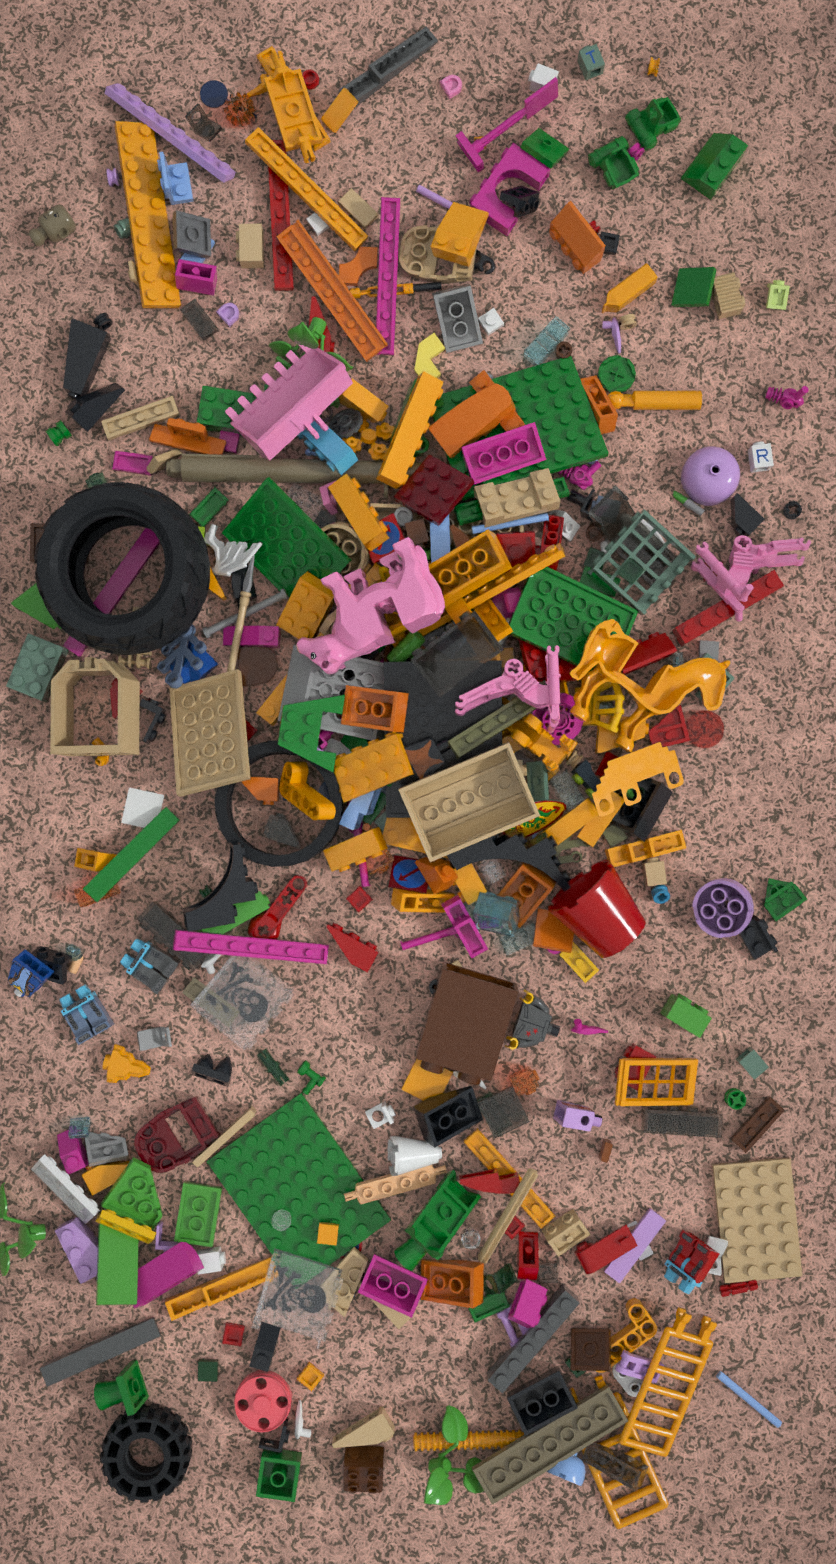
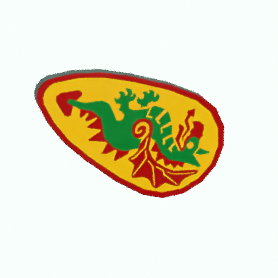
M535 800L534 802L540 816L503 831V834L516 828L519 833L522 832L525 837H529L556 821L566 810V805L559 800Z

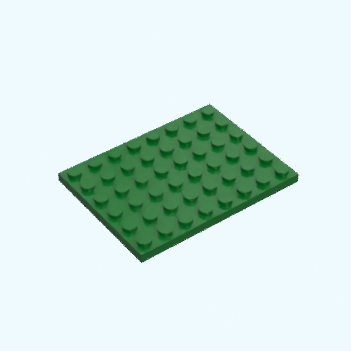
M571 356L492 379L495 384L503 386L509 392L515 404V411L526 425L535 422L546 460L477 483L468 490L461 500L473 498L475 486L491 482L494 485L529 477L531 472L549 468L550 474L608 457L609 452ZM470 385L443 393L434 404L437 406L432 416L434 423L461 402L476 394L477 392ZM499 423L486 437L482 435L476 442L506 431ZM462 450L452 459L445 452L449 465L469 476Z
M302 1092L206 1161L281 1267H288V1271L285 1272L287 1277L289 1278L292 1275L293 1270L296 1273L302 1274L300 1278H294L291 1281L292 1284L303 1285L391 1221V1217L378 1200L365 1204H360L357 1198L345 1201L344 1193L355 1191V1184L363 1182L364 1179ZM319 1222L339 1224L337 1245L317 1243Z

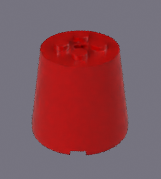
M602 860L590 866L591 870L585 874L581 871L569 881L570 889L564 892L561 888L552 898L551 902L553 905L548 906V910L600 958H607L621 952L632 943L644 929L646 921L609 860Z

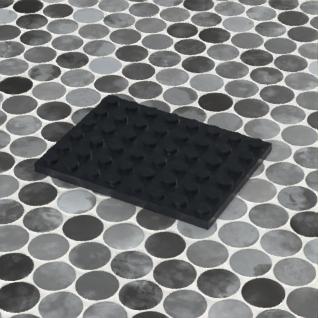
M488 660L486 663H482V661L384 662V690L409 693L404 732H396V734H403L404 738L401 739L403 746L429 737H433L436 744L444 739L449 741L501 708L502 697H499L466 712L463 716L455 713V710L459 709L455 706V702H463L459 700V695H463L490 680L502 676V660ZM385 731V735L392 731ZM502 731L459 759L452 749L443 753L442 755L446 762L432 774L502 745ZM413 768L414 775L394 782L391 787L386 786V818H410L398 789L419 780Z

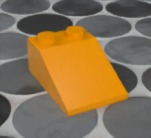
M453 202L438 226L430 246L433 256L469 267L489 212Z

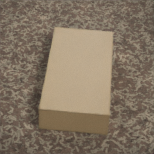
M352 188L338 201L339 205L365 230L378 218V213Z

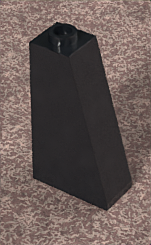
M72 318L70 324L63 388L68 393L67 396L76 400L78 397L88 394L111 338L106 331Z

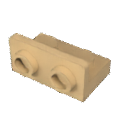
M571 1209L542 1229L547 1242L558 1257L590 1235L574 1209Z

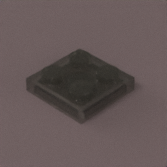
M513 1085L478 1101L494 1139L530 1122Z

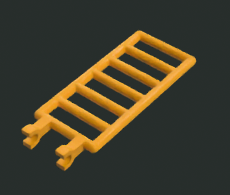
M678 1307L673 1327H665L627 1418L628 1422L625 1423L620 1435L619 1443L621 1445L662 1457L668 1456L713 1347V1342L709 1340L711 1332L716 1329L717 1323L711 1321L710 1317L703 1315L698 1336L690 1334L683 1330L685 1325L691 1320L692 1315L686 1313L684 1308ZM670 1336L704 1346L700 1357L666 1347ZM662 1355H668L696 1364L693 1374L690 1375L659 1365ZM655 1372L688 1382L685 1393L651 1383ZM647 1391L680 1400L681 1403L678 1411L644 1402ZM640 1409L674 1419L670 1430L636 1420ZM632 1428L664 1436L666 1440L661 1448L628 1437Z
M602 1374L594 1377L599 1389L606 1385ZM570 1388L575 1402H579L574 1388ZM619 1392L613 1393L628 1418L629 1412ZM632 1428L628 1438L641 1442L636 1428ZM621 1433L581 1450L616 1529H621L666 1509L669 1505L645 1451L632 1449L596 1465L592 1455L618 1444ZM640 1456L643 1463L642 1467L604 1483L600 1473ZM645 1474L648 1475L651 1481L650 1485L614 1501L611 1500L608 1491ZM653 1492L656 1493L659 1502L622 1519L619 1518L616 1509Z

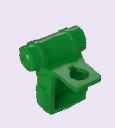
M668 97L652 99L649 105L641 111L638 108L629 111L625 116V120L640 146L645 151H649L656 146L658 142L656 137L663 133L668 134L678 127L681 117Z
M623 136L614 138L608 144L588 154L590 166L594 169L599 166L604 172L603 177L608 187H611L612 190L627 184L639 176L638 165L634 157H631L627 152L629 145Z

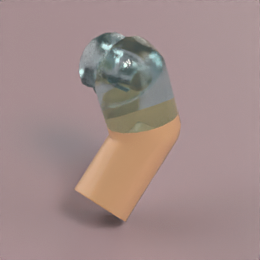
M70 944L66 948L67 954L72 956V962L68 971L77 974L83 961V955L78 946Z

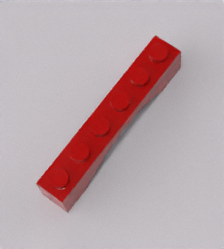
M775 569L750 583L754 588L749 594L747 601H740V603L744 606L745 610L784 587ZM721 600L675 627L672 632L682 647L733 617L735 611L724 600Z

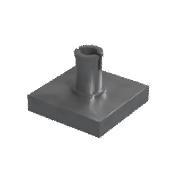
M177 210L174 211V251L207 259L211 257L210 219Z

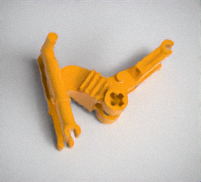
M502 697V705H506L510 702L506 698ZM529 713L527 717H523L503 730L502 734L511 733V739L521 747L528 749V751L538 757L542 755L544 757L542 762L548 770L549 781L559 772L561 762L564 759L569 760L578 743L563 734L559 738L561 747L558 748L552 743L554 737L542 728L544 724L537 717Z

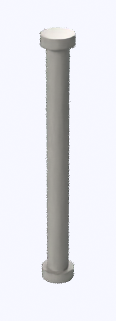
M283 588L280 590L281 592L247 608L245 618L283 599H289L286 590ZM238 613L208 628H202L206 638L236 623Z

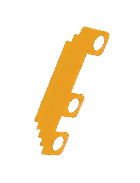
M658 742L608 761V768L604 769L605 775L600 777L601 783L596 785L597 791L592 793L597 813L602 817L614 812L615 808L610 794L613 791L621 789L625 804L631 806L641 801V794L637 784L639 781L664 772L669 789L681 786L684 780L675 750L669 751L667 746L662 747L661 743ZM672 772H676L679 775V782L677 784H672L669 781V775ZM631 788L637 792V797L634 801L628 800L626 796L627 791ZM602 799H607L610 803V808L606 812H603L599 807Z

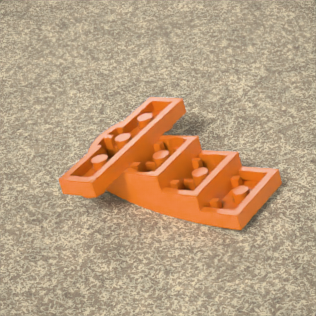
M485 370L469 382L477 393L461 402L428 427L451 459L462 450L461 447L475 443L482 435L486 437L499 423L506 432L526 425L515 411V404L509 392L503 386L495 384Z

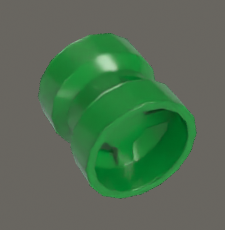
M61 420L56 423V427L48 428L45 431L56 446L62 444L64 438L69 439L72 436Z

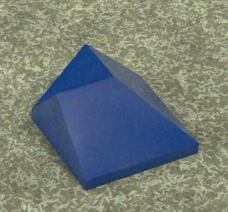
M190 641L187 648L195 657H199L203 661V666L199 670H194L190 666L189 660L185 657L181 671L183 683L203 679L219 665L206 651L202 654L197 653ZM176 660L170 664L171 671L174 670Z

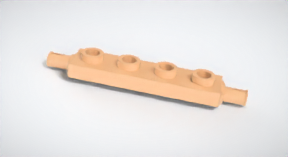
M430 1165L398 1176L388 1174L355 1184V1191L344 1193V1198L346 1202L357 1198L360 1204H365L436 1183L437 1175L447 1173L446 1167L443 1165L434 1168Z

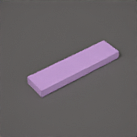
M649 1208L631 1232L638 1246L607 1264L603 1269L604 1272L618 1283H621L665 1224L666 1220Z

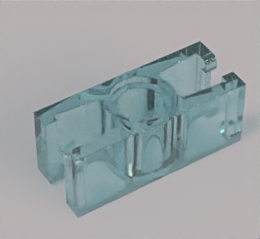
M555 316L524 350L525 354L523 357L533 366L542 364L556 349V346L568 336L570 327Z

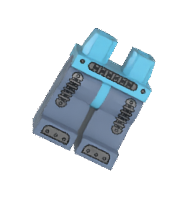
M86 984L75 990L80 1000L75 1002L70 993L59 999L63 1007L61 1013L74 1033L78 1045L114 1025L102 1002L97 997L96 992H91Z

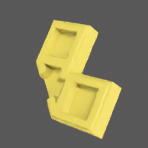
M435 333L421 341L418 345L414 369L417 376L423 371L436 378L441 376V373L431 359L443 352L445 347Z

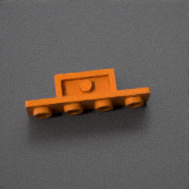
M169 418L167 426L155 424L149 438L150 442L199 454L223 455L227 444L226 440L208 436L206 427L202 424L185 422L180 418Z

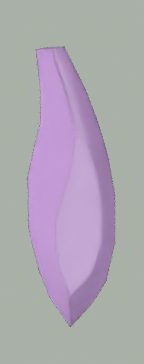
M614 317L612 321H603V329H612V337L614 338L617 352L620 354V331L618 321Z

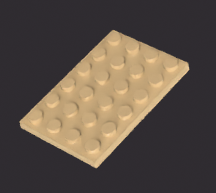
M236 669L182 684L177 689L170 688L176 795L182 797L249 780L250 767L241 671Z
M787 1157L712 1164L719 1238L728 1240V1245L721 1257L724 1283L802 1276L791 1159Z

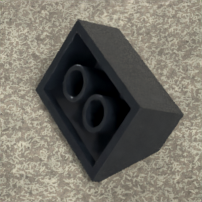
M651 778L637 782L641 801L631 806H627L624 802L610 822L611 825L643 842L646 841L673 793L663 783ZM632 789L634 797L632 799L627 797L628 800L634 801L636 799L637 792L635 789Z
M559 1366L507 1392V1400L525 1436L578 1409L570 1387Z

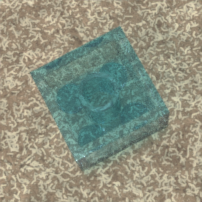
M479 892L473 912L477 929L514 937L520 919L518 901L510 896L500 897L491 892Z

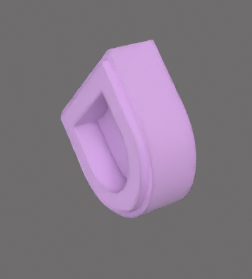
M226 303L216 311L217 315L229 327L239 318V310L233 303Z

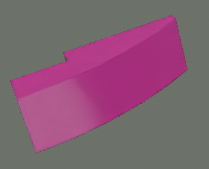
M456 895L442 903L444 911L471 959L488 950L460 897Z

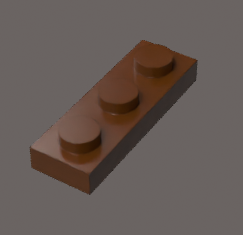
M768 1096L730 1139L747 1153L785 1110Z

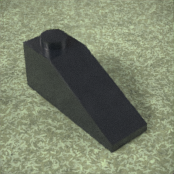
M113 383L78 397L68 405L65 413L82 429L88 432L125 389L119 384Z

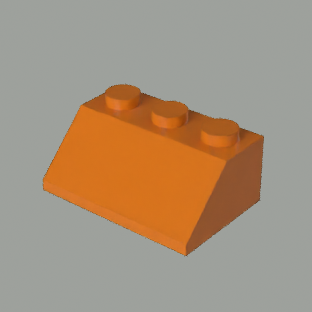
M569 201L551 221L549 234L554 241L557 240L559 242L562 252L566 256L569 255L573 260L572 264L575 269L580 270L584 274L601 261L606 245L572 201Z

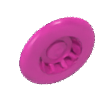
M560 693L559 724L553 733H549L554 737L552 741L554 745H560L559 738L563 734L570 739H574L583 726V721L569 713L575 704L573 696ZM548 706L540 709L537 708L533 711L532 715L544 724L542 728L547 731L548 726H545V723H548V725L550 723Z

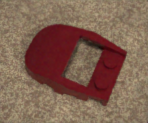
M198 1096L160 1112L137 1132L134 1140L136 1152L142 1162L150 1165L153 1172H168L181 1164L190 1162L196 1155L206 1149L214 1139L219 1138L220 1133L198 1100ZM179 1110L200 1142L186 1152L166 1121V1118Z

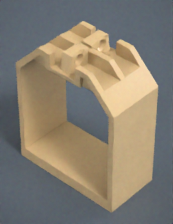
M85 657V662L68 660L51 680L50 754L62 756L139 755L140 682L122 663H115L114 661L97 659L95 657ZM114 675L118 679V745L74 746V686L83 676Z

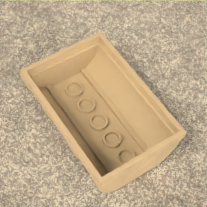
M509 742L398 789L430 862L540 816Z

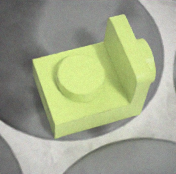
M773 280V283L767 284L769 290L766 308L786 310L790 286L786 285L783 280Z

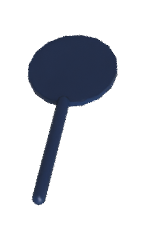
M212 80L202 86L200 98L206 106L218 108L226 102L242 112L257 118V115L227 99L228 90L222 82Z

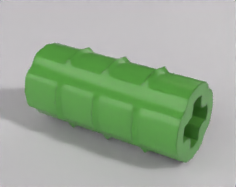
M418 631L413 634L410 632L387 655L389 662H406L425 642L424 636Z

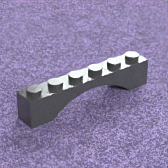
M562 1284L551 1296L540 1313L541 1318L537 1326L529 1328L521 1339L500 1356L487 1371L488 1381L502 1394L580 1304L578 1296Z

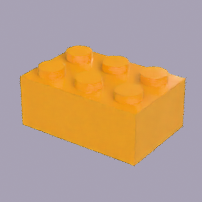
M307 571L299 578L276 625L298 639L302 637L316 638L320 627L335 602L332 590L326 588L322 584L321 579Z

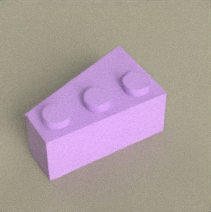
M75 1217L61 1224L55 1230V1233L80 1284L97 1276L98 1238L78 1217Z

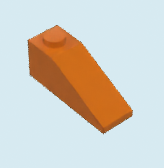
M597 375L581 378L580 380L601 434L614 432L618 414Z

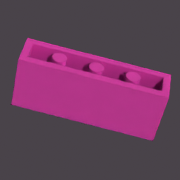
M180 1242L138 1269L137 1304L133 1305L134 1309L148 1304L204 1269L200 1257L191 1245L186 1242Z

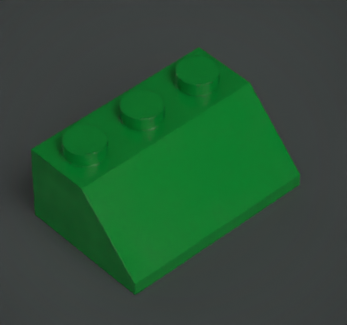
M713 133L682 175L681 180L712 200L744 156L748 145L733 134Z

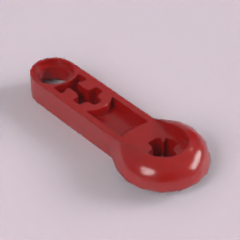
M301 875L294 876L270 908L250 921L248 925L249 937L277 940L282 920L307 887L305 877ZM297 878L302 879L304 882V886L300 890L295 889L293 886V882ZM290 887L298 895L295 896L293 894L290 897L292 902L284 904L282 896H287L291 892L287 890ZM266 925L269 928L267 929L269 930V933H264L263 935H261L259 933V931H261L259 930V927H264Z

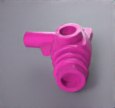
M803 386L798 391L788 388L782 393V388L778 392V388L774 390L775 387H768L765 398L769 399V401L773 398L772 402L776 399V404L780 400V405L784 409L798 408L804 404L802 397L808 393L809 389L807 386Z
M595 461L590 467L587 465H582L581 468L576 466L574 470L572 467L558 473L559 475L563 473V477L566 474V480L569 477L570 483L585 490L593 484L591 476L601 467V464Z

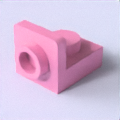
M335 481L319 488L323 505L331 515L338 513L336 506L338 503L328 488Z

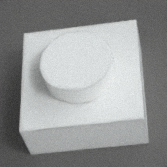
M494 308L478 318L479 323L488 336L504 326V322Z

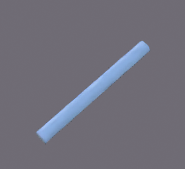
M543 513L486 528L484 524L471 526L472 534L482 533L487 529L493 531L548 521L549 516L548 513Z
M719 1371L716 1378L775 1427L779 1428L781 1426V1420L722 1371Z

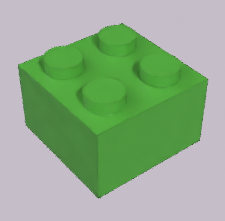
M680 993L677 996L671 994L660 1013L700 1038L712 1019L707 1015L709 1011L696 1003L693 1006L690 1005L692 1001Z

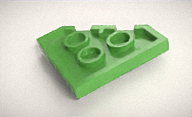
M133 1157L103 1199L101 1207L112 1210L121 1217L131 1218L134 1220V1223L140 1226L147 1225L153 1231L162 1218V1209L150 1165Z

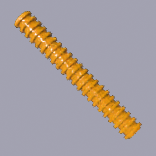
M488 1430L487 1433H484V1431H481V1433L469 1431L466 1440L459 1441L456 1448L458 1450L460 1448H464V1450H467V1448H470V1450L482 1448V1450H485V1447H488V1449L500 1447L502 1449L522 1437L524 1432H521V1430H518V1432H515V1430H512V1432H509V1430H506V1432L502 1430L500 1432L496 1430L490 1432ZM415 1432L413 1435L415 1451H418V1449H421V1451H424V1449H427V1451H430V1449L442 1451V1449L447 1450L454 1444L448 1443L443 1437L442 1432H439V1434L435 1432L433 1434H429V1432L417 1434Z

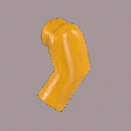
M99 737L91 743L92 745H105ZM97 756L95 759L96 765H106L109 761V756Z

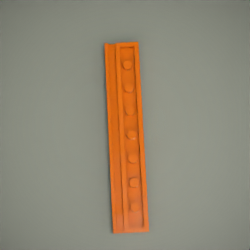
M299 220L276 236L366 362L388 346V343Z

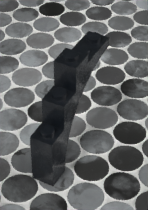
M514 828L499 838L494 835L447 855L456 870L471 863L488 859L517 860L544 871L557 882L564 892L571 888L569 882L571 877L566 870L563 871L559 866L561 862L555 855L557 854L556 846L558 844L552 835L548 836L546 831L527 842L525 835L522 832L519 833Z

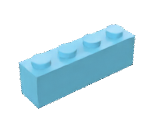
M315 421L310 425L319 433L320 437L317 440L306 429L297 435L300 440L302 438L305 440L304 443L310 450H315V454L321 461L325 459L327 461L326 465L333 472L336 470L340 475L358 461L353 450L330 428L325 432Z

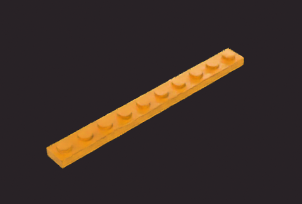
M559 543L547 547L545 552L531 556L527 562L513 566L511 571L501 574L490 583L484 584L462 598L470 609L476 607L565 557L562 545ZM444 608L438 621L418 630V632L424 636L451 621L452 618ZM409 630L393 638L395 641L393 643L394 648L399 644V641H402L410 633Z

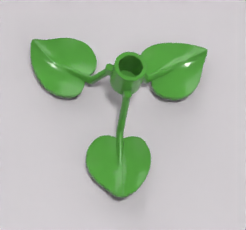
M313 317L309 328L304 322H301L299 325L288 330V337L297 344L295 347L284 341L271 342L269 347L286 360H289L286 354L290 350L299 358V354L296 352L299 349L298 344L316 349L319 346V339L320 349L324 351V339L326 336L323 333L327 323L321 318ZM326 352L345 365L346 371L353 369V366H350L340 355Z
M2 1183L0 1186V1219L3 1218L4 1220L21 1225L18 1231V1242L8 1246L5 1245V1242L0 1243V1272L2 1276H6L9 1271L10 1258L8 1251L11 1248L18 1246V1254L22 1259L27 1257L37 1244L34 1241L44 1240L46 1237V1227L44 1224L33 1225L32 1221L26 1222L7 1216L5 1183Z
M450 1405L446 1406V1412L442 1421V1434L448 1443L454 1444L443 1453H439L438 1458L430 1459L428 1468L431 1474L425 1490L424 1504L445 1505L450 1501L453 1486L452 1482L448 1479V1472L465 1473L463 1484L469 1492L481 1493L484 1491L472 1470L474 1465L482 1461L481 1459L476 1457L470 1458L466 1463V1469L452 1468L451 1461L445 1457V1455L458 1446L459 1441H465L468 1435L466 1418L457 1408Z

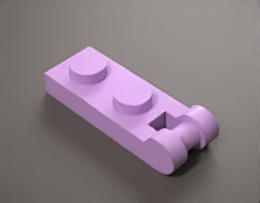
M623 1350L621 1354L622 1359L620 1363H617L615 1370L623 1375L644 1380L652 1359ZM655 1372L652 1379L653 1383H657L660 1376L659 1373Z

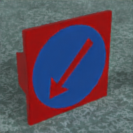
M394 513L381 519L388 528L386 533L389 539L373 551L368 550L374 564L380 561L379 559L395 552L392 545L405 539Z

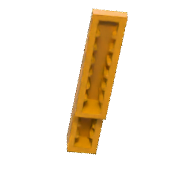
M271 1256L166 1298L165 1305L171 1321L207 1305L208 1307L279 1276V1272L276 1269L277 1261Z

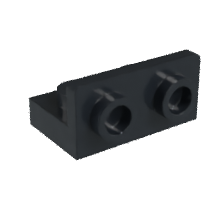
M518 186L502 191L500 200L505 201L508 206L515 207L514 217L519 218L536 212L539 206L540 192L524 186Z
M755 915L752 916L748 926L739 933L754 960L769 951L778 952L775 946L777 941L772 934L769 935L767 923L763 918L759 919Z
M42 946L31 953L54 971L48 978L49 981L62 985L67 981L66 965L72 960V955Z

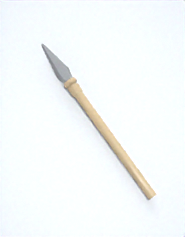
M254 556L251 558L243 582V591L240 592V606L227 672L235 670L247 606L250 601L249 597H251Z

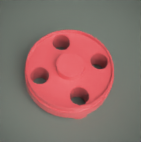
M262 1370L247 1375L237 1388L234 1399L236 1415L240 1422L252 1431H272L278 1428L287 1418L292 1403V1392L287 1382L279 1374ZM264 1378L266 1383L261 1384L257 1379ZM284 1396L287 1401L281 1402L278 1397ZM245 1399L248 1404L242 1405L239 1400ZM267 1418L269 1422L263 1423L260 1419Z

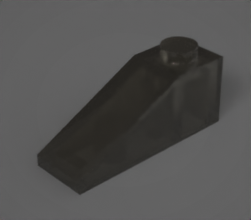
M595 1442L586 1447L582 1461L634 1491L642 1486L649 1467L629 1455Z

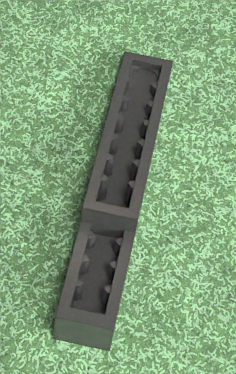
M427 26L371 63L366 72L339 89L338 94L343 88H346L359 101L356 105L357 107L438 43L437 38Z
M152 1317L81 1346L80 1349L43 1363L40 1371L46 1386L53 1385L160 1337L161 1334L155 1318Z

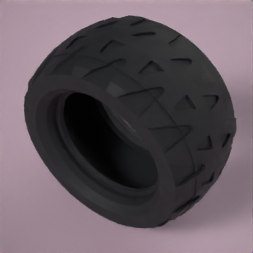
M110 482L98 484L67 498L64 501L65 504L52 513L43 527L45 530L36 545L34 557L37 564L35 572L37 588L46 609L56 623L68 635L80 643L99 651L116 655L147 653L177 639L198 617L207 598L210 584V562L205 540L189 514L165 494L133 483ZM139 526L152 530L158 537L165 556L164 577L157 593L146 605L133 612L121 615L104 614L91 600L85 585V565L91 549L99 539L117 528Z

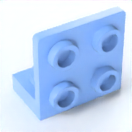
M159 152L160 159L157 160L162 175L160 182L165 198H169L171 205L194 202L187 162L168 165L164 152Z

